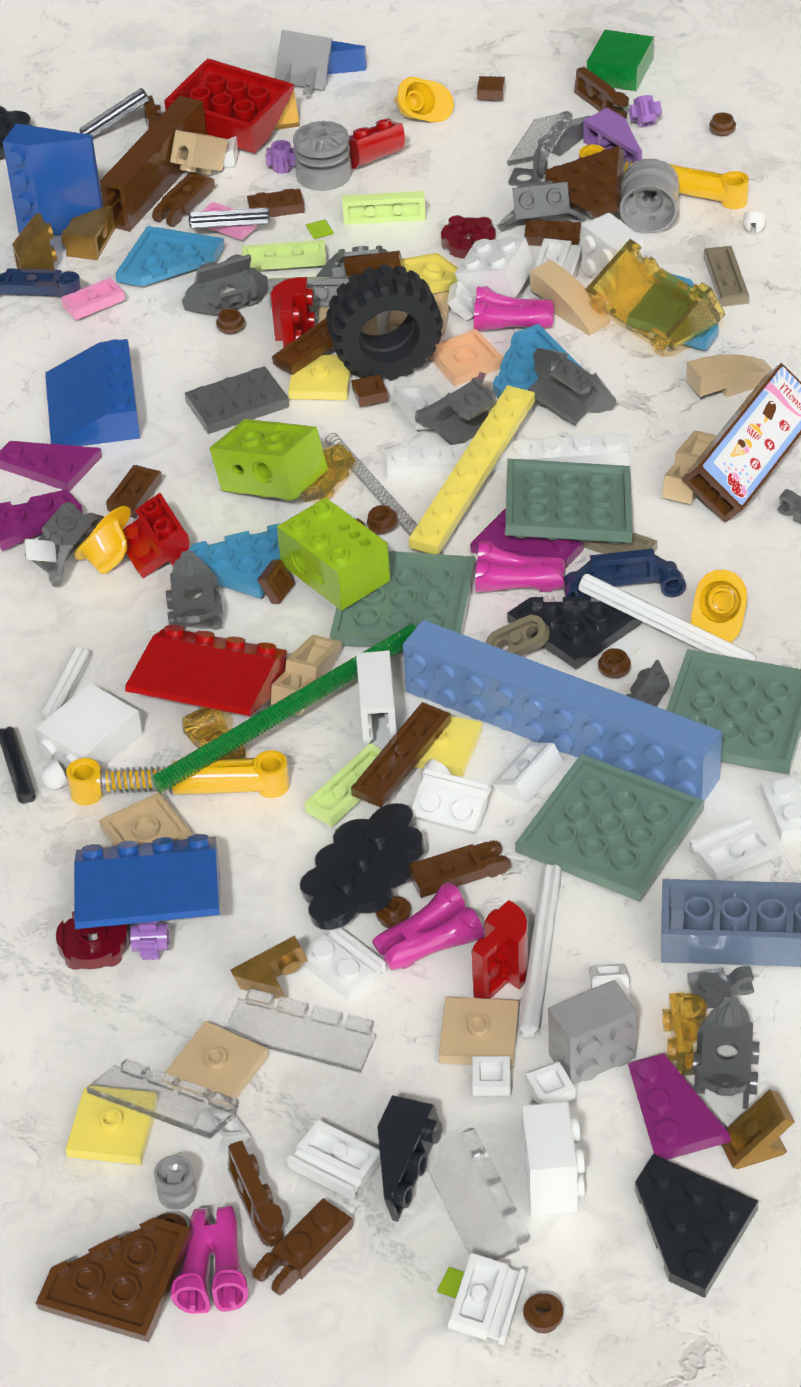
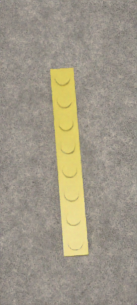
M506 386L409 537V548L429 554H439L534 404L535 392Z

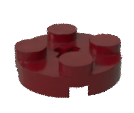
M455 215L448 219V224L441 231L442 248L445 250L446 247L450 250V255L461 259L466 257L476 241L481 239L496 240V230L492 226V220L488 217L464 218L463 216Z
M73 911L72 918L68 919L65 924L62 920L58 925L56 942L59 954L65 960L68 968L72 970L98 969L105 966L113 967L122 961V954L127 949L129 943L127 924L75 929ZM90 934H97L98 939L86 940L89 939Z

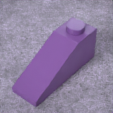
M605 108L583 120V143L599 145L605 149L620 146L624 152V161L628 159V162L632 160L634 163V161L642 160V150L624 117L609 108Z

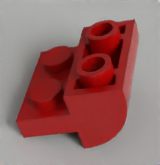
M386 118L377 121L374 127H362L354 130L353 135L349 136V155L352 169L401 151L405 145L403 124Z
M307 277L286 279L278 283L271 291L275 341H283V348L316 325L315 312H310V306L314 304L313 288H308Z
M158 493L135 509L139 518L122 530L127 540L126 554L142 578H145L168 561L173 566L175 561L180 558L181 553L189 549L188 534L161 493Z
M508 900L499 909H494L488 914L484 923L485 938H480L471 950L474 998L491 999L508 983L520 990L526 982L528 968L527 919L522 909Z

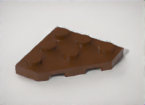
M616 146L562 165L554 166L546 170L545 181H553V183L567 182L570 207L576 210L581 209L594 219L608 212H617L620 207L624 152L620 146Z
M153 1217L139 1224L141 1228L121 1238L116 1235L88 1249L89 1253L69 1263L65 1260L51 1267L35 1304L41 1311L149 1342L193 1236L191 1228Z

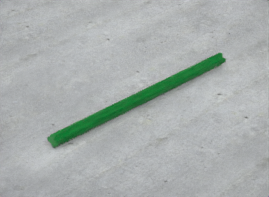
M411 623L362 653L389 651L390 658L394 657V655L403 651V643L416 627ZM356 656L150 777L155 789L162 794V791H166L165 788L169 790V787H173L172 784L176 786V783L179 784V780L182 782L183 779L186 780V777L189 778V774L191 776L193 773L196 774V770L197 772L200 769L203 770V767L206 768L210 763L213 764V761L220 760V757L223 758V755L226 756L230 754V751L233 752L240 748V745L243 746V743L250 742V740H253V737L260 736V734L266 732V729L269 731L276 724L279 725L286 721V718L289 719V716L292 717L299 713V711H302V708L305 709L309 705L311 706L315 701L318 702V699L321 700L328 696V694H331V692L343 687L344 684L346 685L347 682L350 683V680L353 681L358 677Z

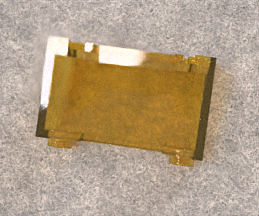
M632 239L626 242L585 289L591 299L589 304L594 310L600 314L606 312L650 340L651 345L659 352L675 350L717 325L726 315L712 288L702 282L692 287L659 267L653 257H643L640 252L641 245Z

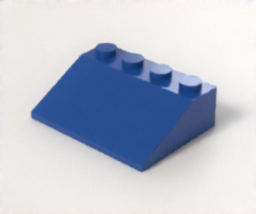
M15 124L3 140V147L18 233L22 232L35 214L41 213L44 222L50 223L53 236H61L72 218L103 207L93 136Z
M112 339L106 342H99L45 372L51 444L86 446L140 439L128 339Z
M195 834L187 839L174 841L172 838L162 837L153 840L152 843L138 844L136 841H123L118 843L117 846L112 847L90 844L82 847L81 850H76L74 861L75 929L220 915V867L216 836L208 837L206 834Z

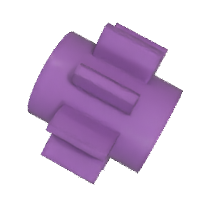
M652 95L635 98L633 100L634 105H630V109H628L630 121L637 120L638 127L655 125L657 118H660V114H662L660 101L654 102Z
M277 140L271 144V148H266V166H273V171L279 174L288 173L293 169L296 158L294 147L291 148L290 142Z
M160 921L131 925L130 942L132 952L140 951L142 960L160 959V951L169 950L168 923L160 924Z

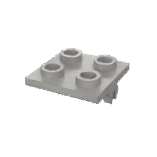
M282 30L275 78L296 86L305 87L303 95L307 96L310 95L312 89L325 90L333 38Z

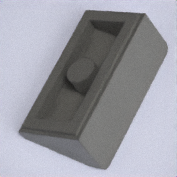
M590 115L568 121L540 144L544 145V150L561 156L583 139V120L590 117Z

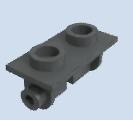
M656 660L651 668L643 669L638 673L637 679L630 688L632 694H626V696L656 707L658 706L670 687L668 676L665 674L659 660Z

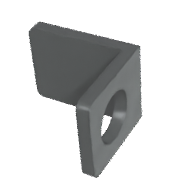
M539 144L535 151L533 169L514 168L508 181L509 185L518 186L519 184L542 181L548 169V160L544 159L543 144ZM520 175H529L532 177L531 179L526 181H521L517 179V177Z

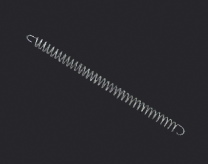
M330 433L335 434L333 437H339L336 433ZM328 434L325 441L329 443V446L368 490L371 491L374 497L382 505H386L393 499L394 501L390 504H394V502L397 504L392 507V510L395 509V506L399 505L395 512L397 513V510L401 508V512H405V516L408 515L403 522H400L404 516L402 515L398 519V523L411 536L410 533L412 534L414 529L412 532H409V530L418 524L412 520V517H409L410 515L395 501V498H392V495L378 482V479H375V476L350 451V448L345 445L342 439H336L341 442H339L340 444L337 447H333L334 442L331 446V439L329 442L327 441V437L330 435ZM349 449V451H347L346 453L349 454L351 452V457L352 455L355 456L353 457L354 459L351 462H353L355 458H357V462L354 465H349L351 463L350 461L347 462V460L350 458L347 457L346 459H344V457H346L347 455L344 454L343 456H341V454L344 453L343 450ZM359 464H360V465L362 464L363 466L360 467V468L358 469V471L356 472V471H355V469H357L356 467H357ZM364 471H368V473H366L365 475L371 474V476H369L368 478L374 477V479L371 480L373 482L375 480L377 481L374 484H380L377 486L378 489L380 488V486H382L380 492L378 491L377 493H375V491L378 489L375 488L374 490H372V488L375 487L373 485L369 487V485L372 483L369 482V484H366V482L369 480L366 479V481H363V479L366 478L365 475L363 476V478H361V475H363L362 473ZM384 489V494L382 496L380 495V497H377V495L380 494ZM386 492H387L388 495L385 496L386 498H385V499L383 498V500H380V498L383 497V496L386 494ZM391 496V498L388 499V502L386 501V503H383L384 500ZM410 518L411 521H409L410 523L408 525H410L412 521L414 522V524L411 525V528L409 527V529H406V526L408 525L406 524L404 526L403 523L407 522Z

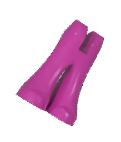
M477 286L474 307V329L489 331L508 327L528 328L539 324L543 329L550 328L554 321L555 305L551 300L513 298L496 293L488 286Z
M491 541L479 542L475 593L514 588H531L545 592L561 589L564 585L565 561L559 557L520 555L503 550Z
M449 882L442 885L431 901L421 910L377 935L372 940V943L379 954L384 956V961L392 971L408 968L418 960L438 951L478 941L480 938H484V929L475 911L465 906L458 888Z
M232 1206L217 1207L216 1224L210 1225L207 1208L194 1209L189 1225L193 1236L187 1248L182 1271L173 1281L171 1299L184 1312L190 1314L209 1312L211 1255L215 1254V1273L212 1285L214 1303L221 1312L237 1310L247 1302L248 1284L239 1259L237 1220Z

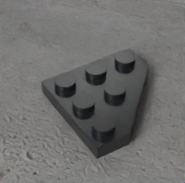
M530 597L507 612V622L509 624L528 615H537L542 618L550 630L548 641L542 647L574 669L579 668L643 623L601 601H589V597H563V602H543V597ZM534 632L531 638L535 637L538 632Z
M652 1154L635 1181V1193L644 1209L647 1225L656 1249L658 1248L661 1254L664 1270L669 1282L705 1298L758 1211L759 1201Z

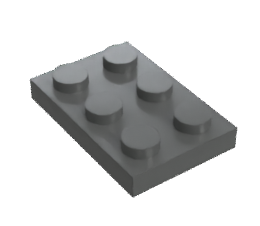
M265 366L184 392L186 403L207 434L235 426L244 419L253 420L289 408L287 395Z

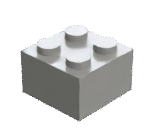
M615 979L548 1008L549 1056L554 1063H561L573 1085L582 1081L592 1080L598 1074L616 1066H624L636 1058L637 1010Z

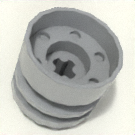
M317 121L303 125L295 131L293 144L296 158V177L298 183L303 187L315 191H328L342 187L350 180L352 176L351 158L349 155L350 140L348 130L343 125L331 121Z
M655 158L642 159L626 169L622 178L620 216L626 225L641 233H657L667 229L675 221L678 213L679 176L675 169L665 161Z

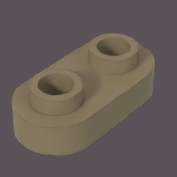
M528 615L493 631L488 636L486 643L500 649L509 645L506 651L523 656L545 645L548 641L550 630L542 618L537 615ZM534 632H538L535 637L531 638Z

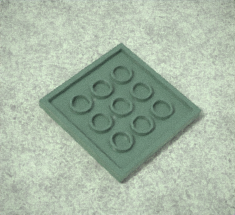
M507 459L505 535L517 538L542 537L549 540L575 539L581 542L607 541L612 544L632 543L630 466Z
M388 551L390 581L342 611L336 607L330 639L341 641L342 645L372 647L411 623L417 628L423 620L463 634L476 568V558L474 556Z
M687 649L666 711L722 731L721 762L790 774L801 737V669Z
M580 754L515 842V852L544 864H556L561 868V871L641 902L703 812L704 800Z

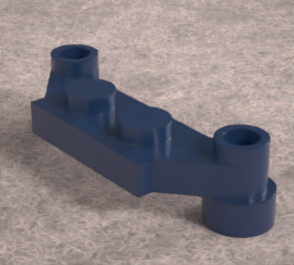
M7 268L6 272L0 274V295L63 297L75 293L81 288L79 274L73 271L62 273V270Z
M653 548L590 555L589 562L579 570L569 572L564 578L565 597H589V601L591 596L578 589L579 583L585 574H590L613 586L658 582L663 595L670 598L678 597L686 590L684 576L678 570L677 564L655 555Z

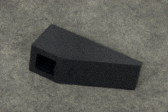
M392 1095L377 1128L384 1201L392 1220L398 1222L404 1208H408L411 1204L413 1188L418 1177L422 1176L426 1171L428 1155L433 1144H437L441 1138L442 1123L439 1120L434 1104Z

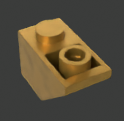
M41 213L35 214L12 243L17 269L54 270L53 262H57V255L54 246H50V239H54L50 223L44 222Z

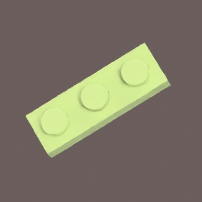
M424 191L342 196L344 225L426 220Z
M325 240L242 246V256L250 254L252 257L250 268L258 271L268 269L286 270L297 267L314 268L326 264Z
M369 743L305 802V812L331 827L335 825L361 800L351 795V787L382 749Z

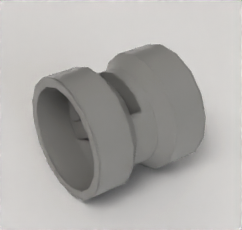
M178 1155L167 1156L161 1159L154 1169L159 1201L163 1206L172 1210H179L189 1206L196 1197V1186L193 1180L191 1163L188 1159Z

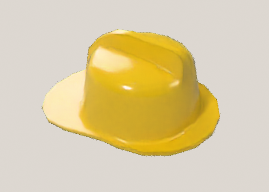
M417 77L404 79L399 85L398 95L394 98V103L397 104L401 114L409 119L442 122L448 119L454 108L453 97L444 85Z
M121 506L107 514L87 540L77 548L74 554L75 558L78 560L86 559L102 574H107L119 564L127 551V540L122 530L130 519V508Z
M726 569L707 573L699 581L695 592L691 624L732 643L740 633L746 609L747 589L743 580L736 573Z

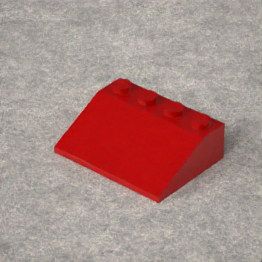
M207 58L164 100L165 110H167L179 96L203 101L207 135L224 139L237 136L239 149L256 153L270 138L295 87L294 84Z
M167 625L152 636L125 685V691L251 716L271 699L272 684L286 670L287 650L278 649L273 643L261 642L252 644L247 643L241 637L221 638L215 637V634L210 631H197L194 633L184 631V627L179 625Z

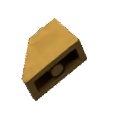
M104 206L72 218L61 236L67 257L99 259L116 229L112 206Z

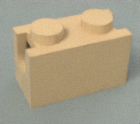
M176 130L170 162L180 164V170L211 175V170L222 171L228 139Z

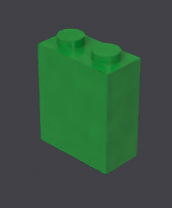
M604 29L587 60V69L613 88L637 91L654 59V36Z

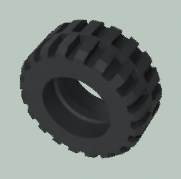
M379 265L378 269H372V267L363 269L364 273L359 275L355 273L348 278L349 282L347 284L342 283L336 289L338 295H333L328 304L330 308L326 312L327 329L336 355L349 371H355L356 375L363 378L368 377V375L380 374L381 378L388 377V380L398 379L397 376L401 374L407 376L413 373L412 369L415 367H422L427 362V356L432 357L437 349L435 344H439L441 341L443 320L435 297L428 283L412 270H409L407 273L405 267L395 266L392 269L389 265ZM395 310L408 314L403 323L389 333L369 335L361 332L368 320L379 313Z

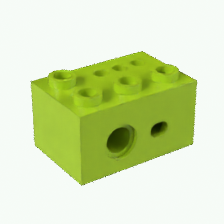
M244 419L209 448L221 491L235 492L236 494H252L263 498H283L286 501L294 500L328 470L316 426Z
M326 497L277 526L280 560L285 568L341 611L390 581L388 543Z

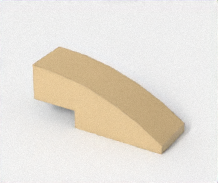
M551 259L530 271V290L546 300L553 301L555 305L554 314L588 336L610 324V318L588 290L569 272Z
M737 354L715 355L687 361L686 381L700 397L721 391L727 398L754 389L762 378L773 369L765 360L752 356Z
M697 430L693 431L677 450L674 465L664 475L662 498L687 504L693 503L697 495L681 479L717 435Z
M311 635L286 659L285 672L272 684L271 705L331 671L342 649V642ZM308 707L302 708V711H299L296 715L301 716Z

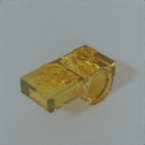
M336 444L323 448L328 470L300 494L305 502L316 499L322 500L325 497L329 498L335 492L334 487L338 482L344 480L349 475L348 470L356 460L346 447Z
M202 707L182 718L183 733L197 749L229 731L221 710ZM240 745V748L233 752L230 751V754L223 755V758L220 757V759L245 758V747Z
M671 993L668 999V1009H662L664 1032H671V1038L667 1039L668 1059L676 1062V1068L682 1076L693 1075L694 1050L692 1043L697 1042V1031L706 1018L707 1005L704 999L698 995Z

